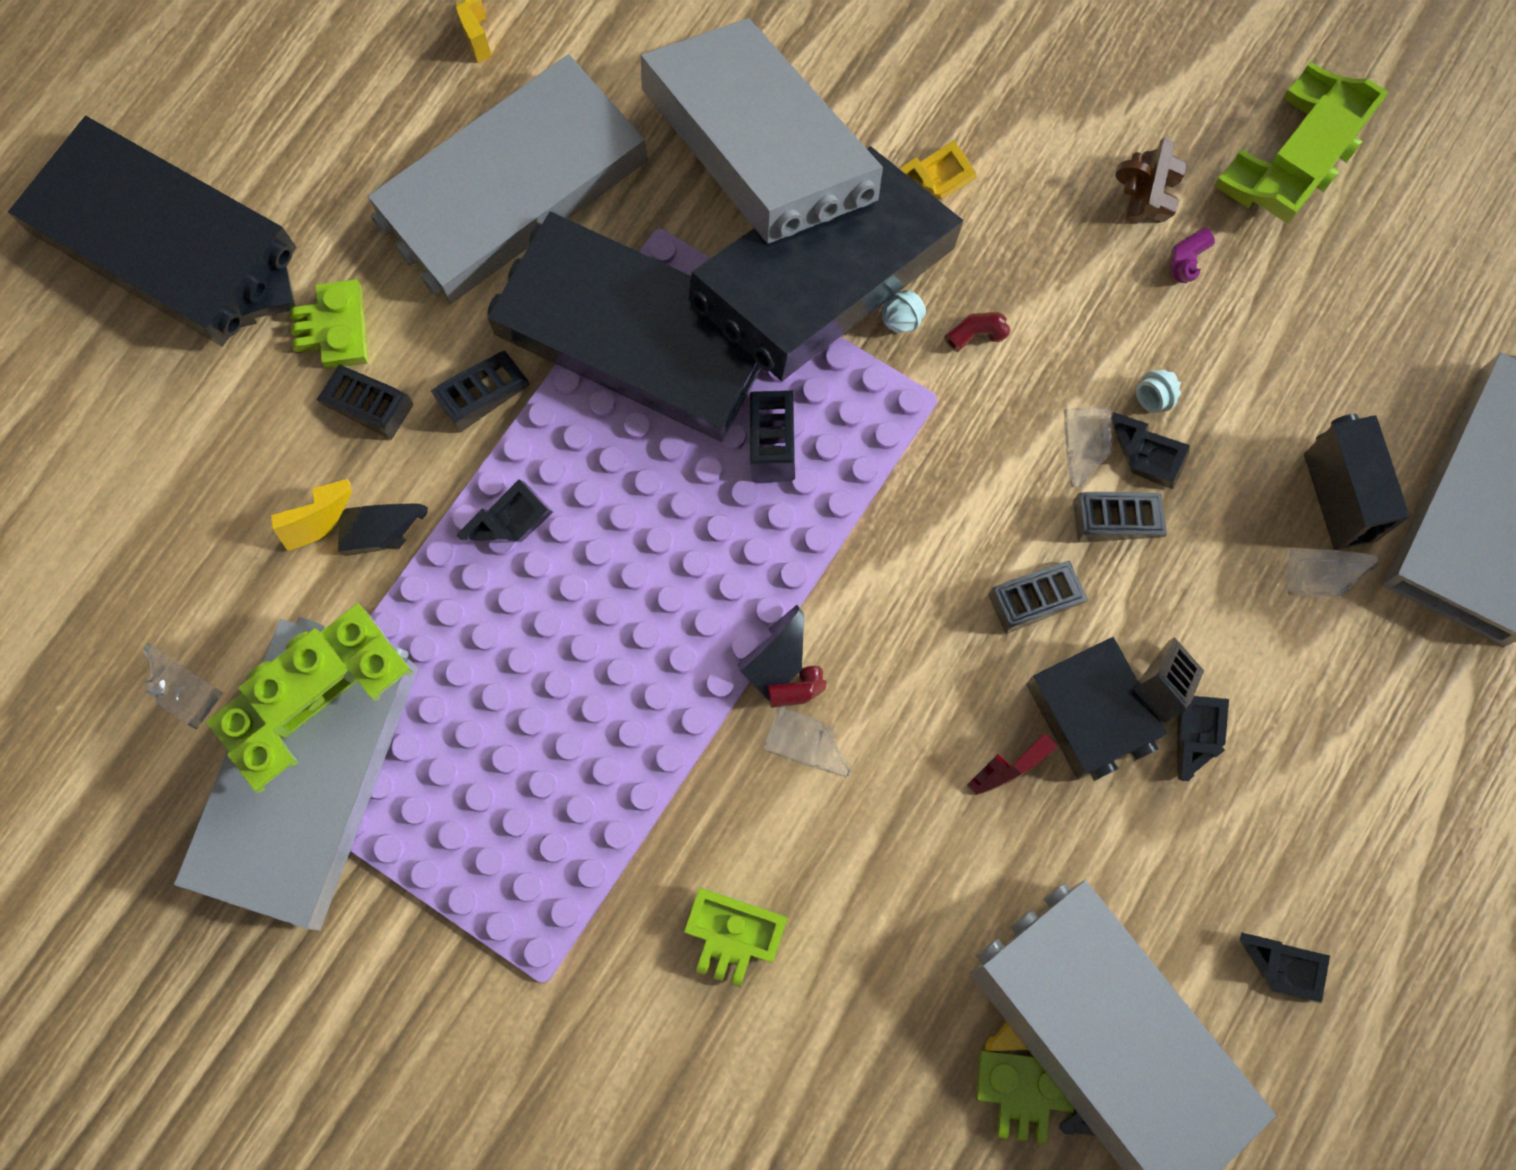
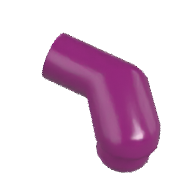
M1201 228L1173 246L1171 250L1170 273L1176 281L1188 283L1199 277L1201 269H1197V255L1215 244V238L1208 228Z

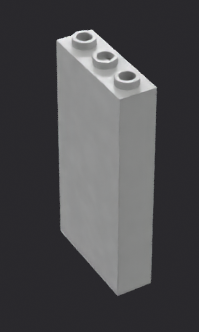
M750 18L641 55L642 90L767 244L792 236L799 231L822 222L830 221L837 216L878 201L883 170L881 164Z
M567 54L368 195L375 210L370 216L385 236L392 233L399 241L395 244V247L403 259L410 266L416 262L424 271L420 274V277L431 293L436 296L441 292L448 302L452 304L528 249L529 237L537 223H543L549 211L569 219L646 163L648 157L645 139L577 62Z
M1500 352L1481 369L1383 580L1382 586L1504 647L1516 642V356Z
M298 617L296 623L280 619L263 662H272L286 651V644L299 633L310 632L314 628L321 632L324 626L302 617ZM393 646L413 673L410 676L404 675L380 695L381 699L377 702L372 700L357 682L286 739L280 736L299 764L294 768L288 767L264 786L266 790L261 794L252 789L227 756L229 753L227 751L174 885L306 929L320 931L419 669L413 662L407 659L409 653Z
M1084 880L1070 888L1064 882L1044 898L1048 905L1044 911L1037 916L1031 910L1010 927L1015 935L1003 944L998 938L978 953L976 957L981 964L969 974L1122 1170H1222L1277 1115L1089 883Z

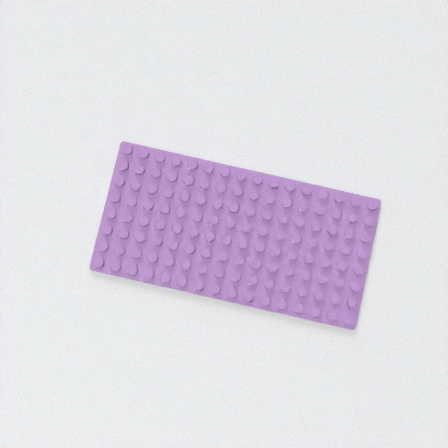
M664 229L655 230L639 251L690 276L693 270L710 259L707 255ZM839 337L782 382L770 371L761 369L723 442H720L556 364L370 615L390 643L409 653L407 659L413 662L419 669L350 851L538 982L545 983L550 981L749 685L750 681L743 675L737 664L771 636L769 627L797 604L799 607L802 606L935 408L937 396L864 350ZM793 390L795 480L754 482L751 478L750 392ZM785 409L759 410L760 414L785 413ZM785 426L760 427V429H785ZM785 443L760 444V447L785 446ZM518 479L524 481L553 511L522 542L463 541L456 536L482 508L489 510Z

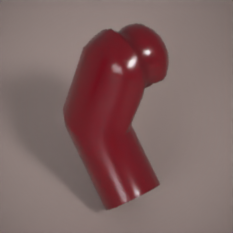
M999 312L973 313L957 324L944 338L949 347L959 352L977 335L988 334L992 342L1003 341L1010 334V326L1006 323L1007 318Z
M815 665L803 667L799 673L801 682L768 685L770 708L803 705L823 693L826 689L827 681L823 680L822 668Z

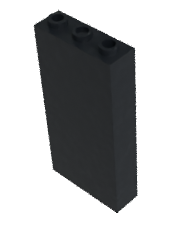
M86 115L8 211L28 233L221 347L224 346L230 336L235 335L239 331L243 322L242 314L250 301L253 303L259 302L267 292L268 283L266 279L275 267L277 269L285 268L291 261L293 252L297 248L282 226Z
M872 146L868 147L867 150L883 167L878 201L769 244L753 228L691 273L688 301L692 304L693 308L700 315L707 316L723 331L724 335L731 342L738 343L754 357L756 363L762 369L770 371L781 382L955 248L964 220Z
M549 211L543 223H537L529 237V247L522 259L517 258L512 264L508 274L509 281L501 294L497 293L489 304L487 318L494 335L723 442L762 369L756 363L754 357L738 343L731 342L715 323L707 316L700 315L693 308L692 304L688 301L690 275Z

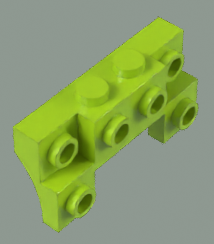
M1310 61L1283 97L1284 100L1306 113L1307 116L1278 152L1273 162L1263 161L1241 148L1232 163L1219 176L1214 186L1249 209L1253 202H1255L1289 225L1316 189L1323 193L1326 191L1340 172L1334 168L1338 160L1341 159L1345 163L1349 161L1363 142L1356 136L1379 108L1389 92L1368 78L1343 77L1331 73Z
M359 603L351 607L321 632L314 628L310 632L305 631L293 637L286 644V651L272 662L265 661L257 665L247 675L248 680L238 687L242 692L239 696L206 720V723L228 750L227 756L255 792L261 794L266 790L264 786L288 767L294 768L299 764L280 736L286 739L357 682L370 698L377 702L381 699L380 695L404 675L410 676L413 673L379 626Z

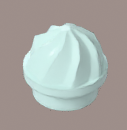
M910 290L896 293L885 302L882 308L883 323L889 330H893L897 334L916 330L926 315L923 301L916 293Z
M1152 370L1146 373L1137 385L1136 397L1145 410L1151 413L1165 412L1176 405L1178 397L1182 394L1179 389L1181 382L1177 381V376L1173 372Z

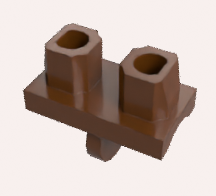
M1163 138L1160 140L1157 149L1145 151L1144 153L1135 152L1132 154L1131 160L1118 164L1115 177L1120 183L1125 185L1124 193L1131 195L1126 220L1137 224L1146 217L1164 222L1175 215L1179 199L1165 192L1164 187L1167 185L1173 188L1179 184L1185 175L1187 167L1186 162L1172 155L1175 142Z

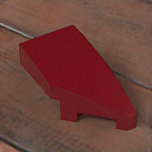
M1044 733L1012 766L997 754L966 786L975 795L998 789L1026 774L1058 746Z

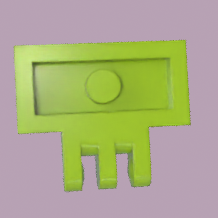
M358 279L316 284L317 304L297 306L290 309V319L298 321L291 324V334L301 337L292 340L293 351L310 352L321 350L322 363L326 369L337 368L339 364L352 366L368 363L362 286Z
M699 887L684 933L706 940L696 972L705 975L709 969L712 957L719 960L714 979L723 981L728 964L730 963L737 966L732 976L731 985L741 987L751 956L770 963L774 962L788 917Z
M979 1050L975 1099L999 1103L997 1138L1008 1139L1010 1119L1017 1120L1016 1140L1027 1141L1029 1122H1036L1035 1142L1046 1144L1050 1110L1074 1113V1107L1035 1057Z

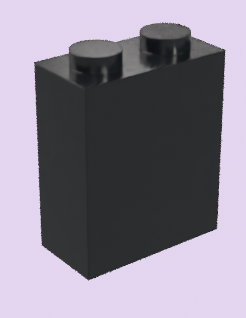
M1348 414L1334 419L1330 423L1331 427L1326 432L1318 435L1316 442L1304 453L1334 551L1377 542L1410 517L1377 415L1359 419L1358 414Z
M1114 636L1033 675L1026 683L1077 780L1090 774L1093 781H1097L1118 770L1115 761L1130 754L1135 762L1157 751L1159 748L1155 741L1167 734L1160 719L1134 691L1133 688L1138 680Z

